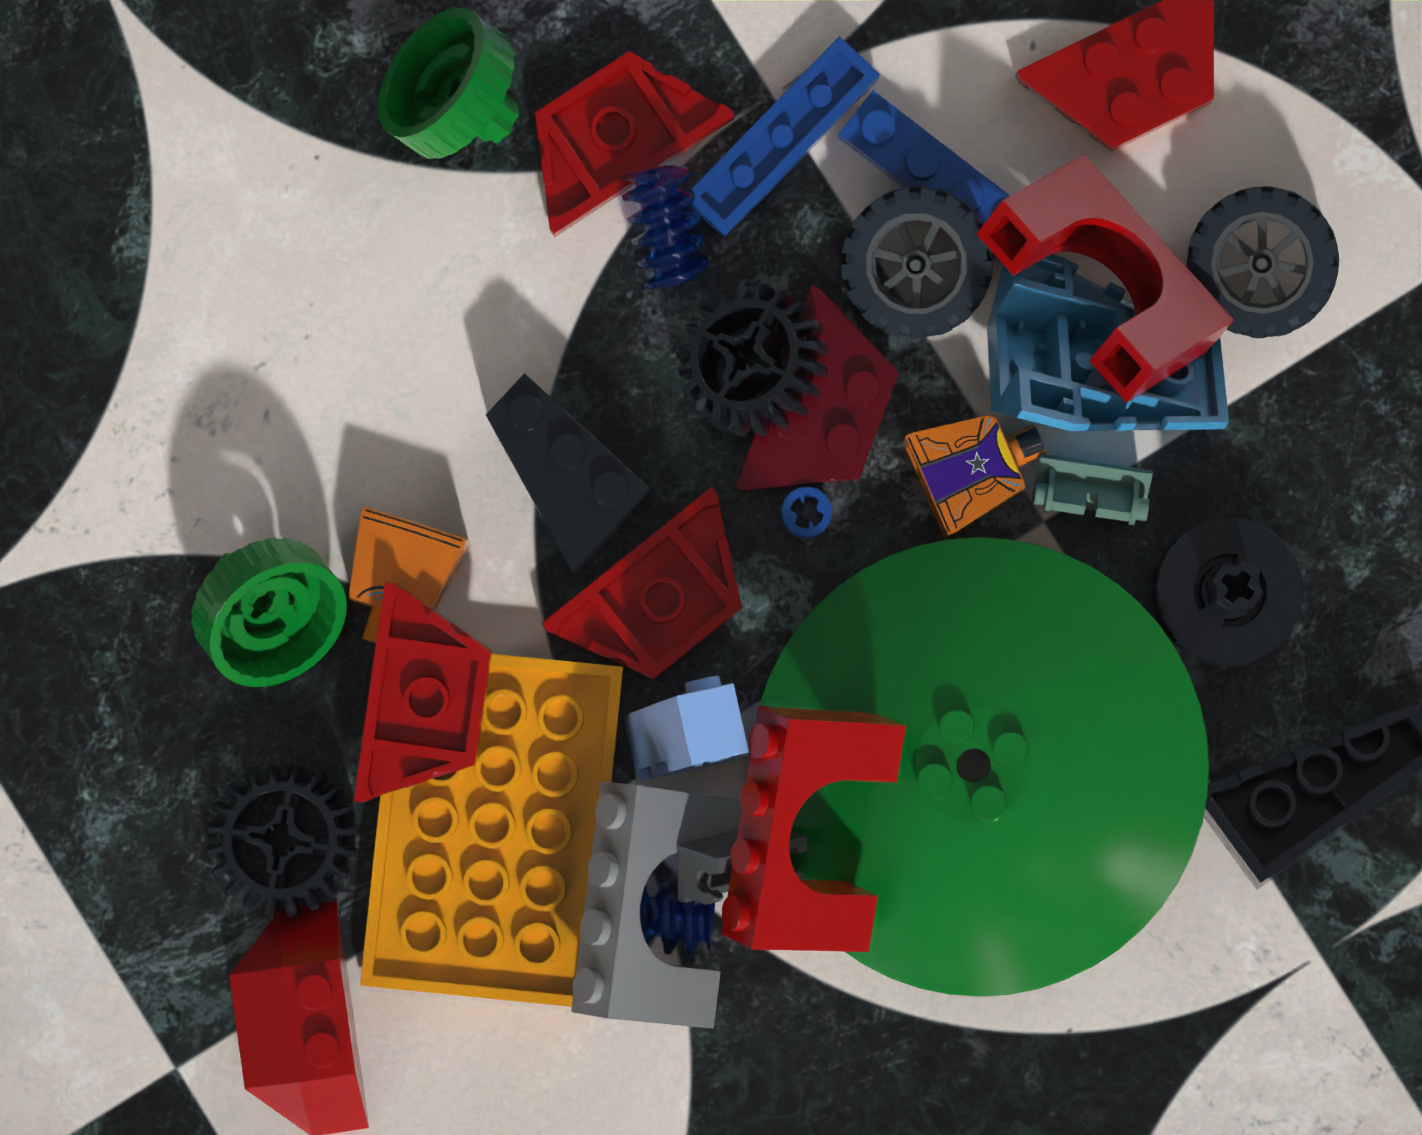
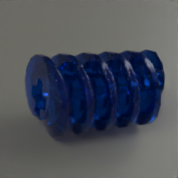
M676 165L656 166L635 171L619 178L620 180L635 181L636 185L635 188L621 196L622 201L639 203L641 208L628 216L626 220L628 224L643 225L645 227V232L631 239L633 246L648 247L650 250L648 255L636 261V267L653 269L655 274L640 284L643 290L668 288L690 282L697 278V274L705 270L709 265V260L705 255L692 253L703 246L705 242L704 236L701 233L687 231L698 224L700 221L699 214L696 211L682 209L694 201L695 193L691 189L677 187L690 178V170L687 167Z
M662 881L654 897L649 895L646 883L640 903V923L648 947L651 949L656 937H660L664 954L672 955L679 939L684 941L687 957H695L702 942H706L708 953H710L715 903L708 905L695 901L684 903L678 901V897L677 899H672L669 882Z

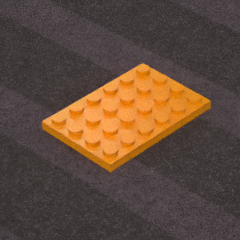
M492 654L476 765L380 796L360 986L572 1007L573 981L577 970L581 939L580 925L584 915L588 884V864L591 859L596 822L595 809L599 799L601 781L612 782L623 667Z

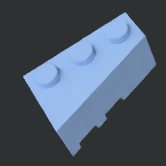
M719 676L685 683L686 694L674 696L622 716L636 782L747 758L749 750L734 683L721 686Z

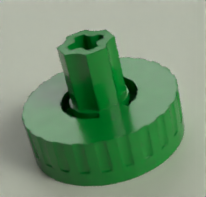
M466 8L447 9L431 17L406 40L386 72L378 99V117L383 129L416 153L428 159H440L447 155H452L461 148L466 147L476 136L484 142L493 141L496 144L511 133V128L519 116L518 103L506 95L511 84L515 64L514 49H512L510 40L498 29Z
M268 538L263 541L250 543L232 553H225L213 568L214 570L204 579V583L198 589L195 596L196 599L191 612V623L198 643L221 674L232 682L249 687H266L280 684L301 675L313 667L325 656L337 640L345 621L347 609L346 595L341 583L313 548L308 547L307 544L290 538ZM288 592L292 594V600H289ZM244 625H245L246 627L255 628V629H256V628H261V627H265V628L248 631V630L245 629Z

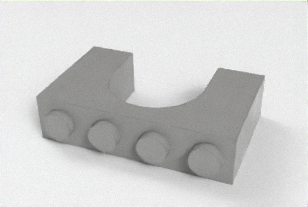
M601 781L599 799L595 809L596 822L591 859L588 864V884L584 915L580 925L581 939L577 970L573 981L571 1012L608 1019L714 1029L721 971L666 964L657 958L648 947L642 933L640 903L649 876L659 863L670 855L677 853V845L738 830L741 815L740 800Z

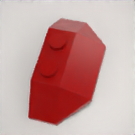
M338 901L321 903V907L314 911L308 906L299 907L298 916L289 917L286 910L281 909L229 974L245 1090L309 1135H326L369 1128Z

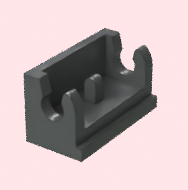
M738 830L677 845L678 901L684 903L697 901L708 905L723 899L722 893L728 892L732 871L731 850L734 842L737 840ZM791 831L789 840L790 854L807 852V836ZM795 869L794 871L801 880L803 873Z

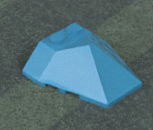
M1053 254L1014 276L1003 265L987 326L992 412L1067 431L1225 429L1229 423L1220 338L1217 339L1205 354L1126 403L1089 361L1118 326L1135 316L1133 303L1123 298L1126 290L1112 282L1105 289L1076 274L1079 265L1064 257Z

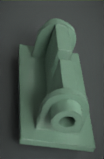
M1041 454L1031 501H1033V505L1044 506L1043 512L1050 513V510L1084 515L1085 509L1096 511L1095 517L1127 521L1128 525H1134L1136 520H1147L1150 501L1147 498L1153 471Z

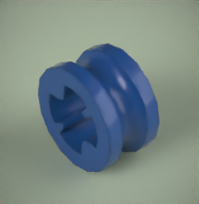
M801 487L790 492L785 498L781 509V519L785 529L794 537L804 540L814 539L823 534L829 526L832 516L831 503L827 496L819 489L812 487ZM804 498L814 499L817 502L816 512L822 516V520L815 527L810 521L808 529L798 527L795 524L797 514L790 510L797 500L803 505L805 502Z

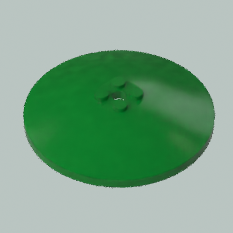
M998 538L948 539L901 551L864 568L833 590L798 626L780 653L767 680L759 706L876 713L906 725L897 783L841 780L818 789L802 805L791 829L792 832L807 836V852L790 854V859L794 870L797 869L803 873L801 880L847 881L878 896L869 952L845 953L863 965L893 980L919 989L948 995L975 997L1011 995L1037 990L1067 980L1096 966L1120 950L1143 930L1163 907L1179 883L1192 857L1202 828L1209 784L1208 738L1201 704L1192 679L1177 649L1146 609L1116 582L1079 560L1036 544ZM976 748L987 754L991 767L986 778L980 782L972 783L961 776L958 763L964 752Z

